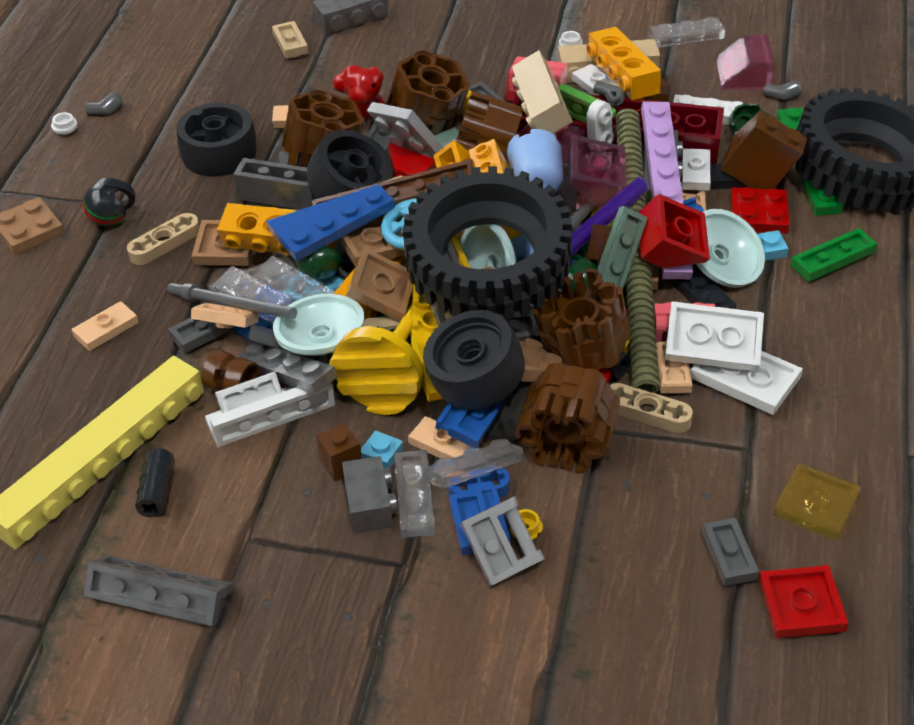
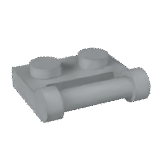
M515 496L460 522L489 586L545 559L541 550L536 549L518 512L517 506L519 504ZM503 513L525 555L518 560L497 516Z

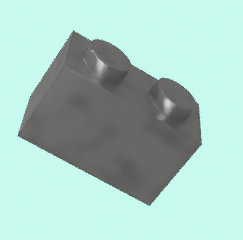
M381 456L342 462L353 534L392 528V514L398 513L395 493L388 494L387 488H393L390 468L383 469Z

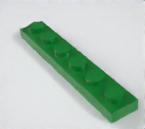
M803 108L777 110L776 119L789 128L797 130ZM798 172L814 216L842 214L843 204L837 202L838 196L833 195L829 198L823 195L825 189H814L811 187L813 180L806 182L802 178L803 172Z

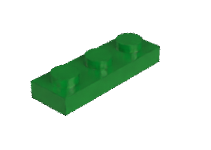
M857 228L793 256L790 266L810 282L875 253L878 243L860 228Z

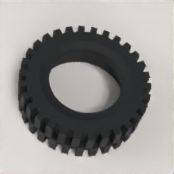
M841 88L839 93L835 89L828 90L827 94L824 92L819 93L817 98H811L809 103L805 105L797 127V131L805 136L807 141L802 156L796 162L795 169L797 172H803L802 178L806 182L813 180L811 187L816 190L825 189L823 195L829 198L836 195L839 197L837 202L845 204L846 200L851 201L854 208L860 209L861 205H867V211H876L877 207H881L882 212H890L892 206L896 211H903L905 206L909 209L913 208L914 105L911 104L907 107L903 105L905 102L903 99L897 98L894 101L890 99V94L883 93V96H878L875 90L870 89L868 93H863L862 88H854L853 92H850L848 88ZM857 139L873 143L891 153L899 163H884L860 157L844 149L835 141Z
M488 166V173H481L480 167L471 168L472 174L465 175L464 170L455 171V179L453 180L448 175L440 178L441 186L434 182L430 183L427 186V194L420 191L416 196L417 203L411 202L409 205V214H405L403 226L405 258L409 280L412 285L415 284V291L419 296L425 295V302L430 306L437 302L438 311L444 314L449 308H452L453 316L465 311L468 312L469 310H489L490 312L503 314L506 320L514 319L513 311L519 310L522 316L530 313V304L539 309L544 306V296L549 300L556 296V288L561 289L563 287L565 277H568L570 272L572 220L568 206H564V199L560 194L555 196V189L551 185L543 188V180L538 177L530 182L529 173L521 171L518 177L514 176V169L505 167L504 173H497V166ZM483 224L503 225L520 232L528 239L534 251L518 263L496 269L468 268L458 265L443 256L446 245L456 234L467 228Z

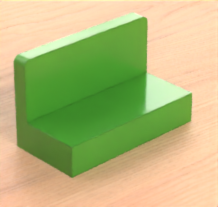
M562 83L558 87L570 116L587 124L588 109L597 98ZM611 107L613 118L616 115V109Z

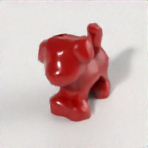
M350 65L333 78V89L337 92L346 93L351 100L355 101L363 118L373 119L367 112L372 102L385 104L382 96L378 94L382 87L384 75L377 67L364 68L358 65Z

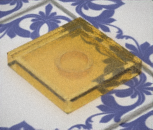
M798 463L774 507L773 516L837 541L860 495L861 487Z

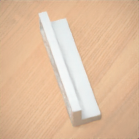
M330 382L316 394L294 386H288L276 395L224 413L220 410L206 415L205 420L217 446L220 447L335 406L333 385Z

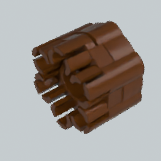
M418 50L398 63L386 105L413 110L428 129L430 124L433 125L431 133L435 136L442 133L443 129L447 130L451 129L452 126L456 127L470 88V83L456 60L425 50Z
M312 90L290 98L282 147L289 153L288 163L297 166L300 152H303L300 167L307 168L314 150L320 141L331 132L352 130L362 133L364 118L361 116L356 102L323 90Z
M472 91L461 123L463 128H460L456 141L469 151L481 143L495 139L506 161H508V144L517 134L523 108Z
M588 268L585 270L589 285L585 284L584 275L581 271L573 276L575 290L572 288L571 279L565 277V284L561 288L562 292H559L558 288H556V296L551 300L544 297V306L539 309L533 306V313L543 345L542 348L549 353L561 357L565 365L599 370L613 367L620 361L621 354L631 333L622 288L619 285L615 287V284L611 282L603 283V278L598 270Z
M562 363L549 364L545 371L535 381L531 382L514 432L515 438H521L520 442L523 445L531 447L530 455L533 457L532 461L541 467L545 466L549 450H551L547 464L549 467L558 466L562 451H565L561 463L562 467L572 471L576 456L579 455L576 473H586L591 466L592 459L601 458L603 454L607 455L620 408V399L606 382L605 376L598 370L568 366Z

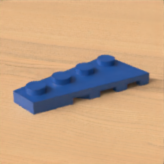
M377 184L267 220L266 223L269 231L293 258L299 261L395 208L394 199Z

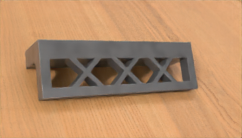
M105 555L88 562L84 596L213 626L218 622L221 599L232 593L233 583Z

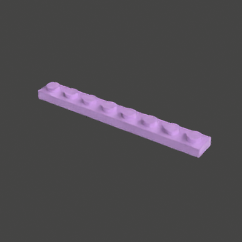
M642 102L641 113L652 199L660 194L683 204L669 102ZM692 264L671 268L661 267L662 279H691L693 274Z

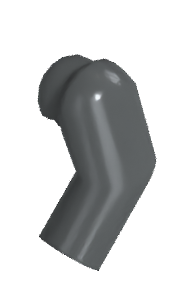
M795 80L781 86L767 83L763 94L782 101H788L801 94L802 85Z
M596 81L593 88L595 94L605 96L611 106H619L623 103L624 94L619 86Z
M111 93L100 103L87 102L86 113L87 115H112L122 105L123 100L117 93Z

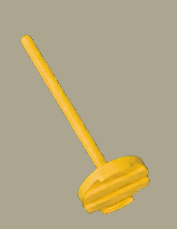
M412 304L393 332L379 327H358L347 332L333 351L329 365L334 366L337 373V388L343 395H349L357 402L367 406L366 411L381 415L402 412L406 406L413 402L422 388L424 370L421 360L415 350L406 342L411 333Z

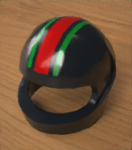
M101 178L86 191L82 200V206L85 215L92 223L102 227H110L119 224L127 214L126 209H129L135 203L136 193L129 184L121 180ZM117 191L125 193L128 196V200L119 201L115 193Z

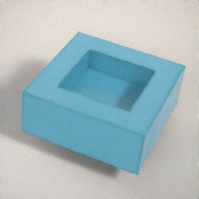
M779 231L757 234L764 249L765 261L787 257L789 248Z
M375 430L361 448L362 459L381 456L383 469L390 468L403 451V441Z

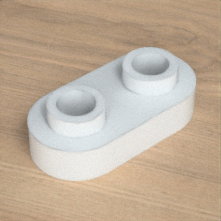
M599 99L590 105L587 112V137L590 147L602 151L610 146L613 141V113L611 105Z

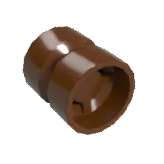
M217 349L208 355L201 371L202 384L216 391L259 377V367L256 362L242 357L236 358L233 354Z

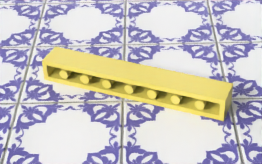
M173 355L0 494V539L16 550L24 542L31 539L48 522L56 518L73 501L80 498L97 481L105 477L122 460L129 457L146 440L152 438L158 430L170 420H173L183 409L193 401H196L204 393L200 371Z

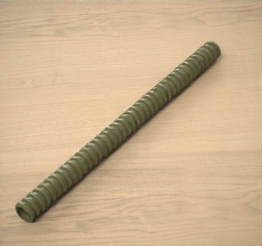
M623 109L616 115L620 191L637 177H641L644 180L640 116L633 109ZM645 193L628 208L639 212L646 206ZM639 242L626 279L627 313L631 333L629 338L632 387L657 393L660 389L651 263L641 259Z

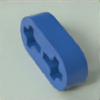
M499 466L457 472L448 480L449 495L475 490L488 492L491 491V488L496 487L500 499L506 496L510 490L509 473ZM496 480L498 485H494L492 481ZM459 486H465L467 490H461Z

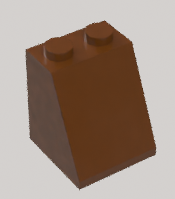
M759 111L732 137L721 170L751 188H775L802 156L807 138L799 131L782 124L775 117Z

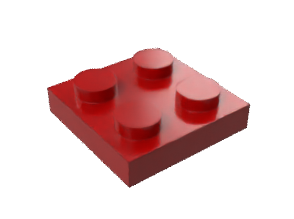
M748 187L731 188V212L744 219L755 232L779 231L780 233L788 234L790 224L787 190L774 188L754 189Z
M829 565L760 571L758 581L775 639L847 631L849 623Z

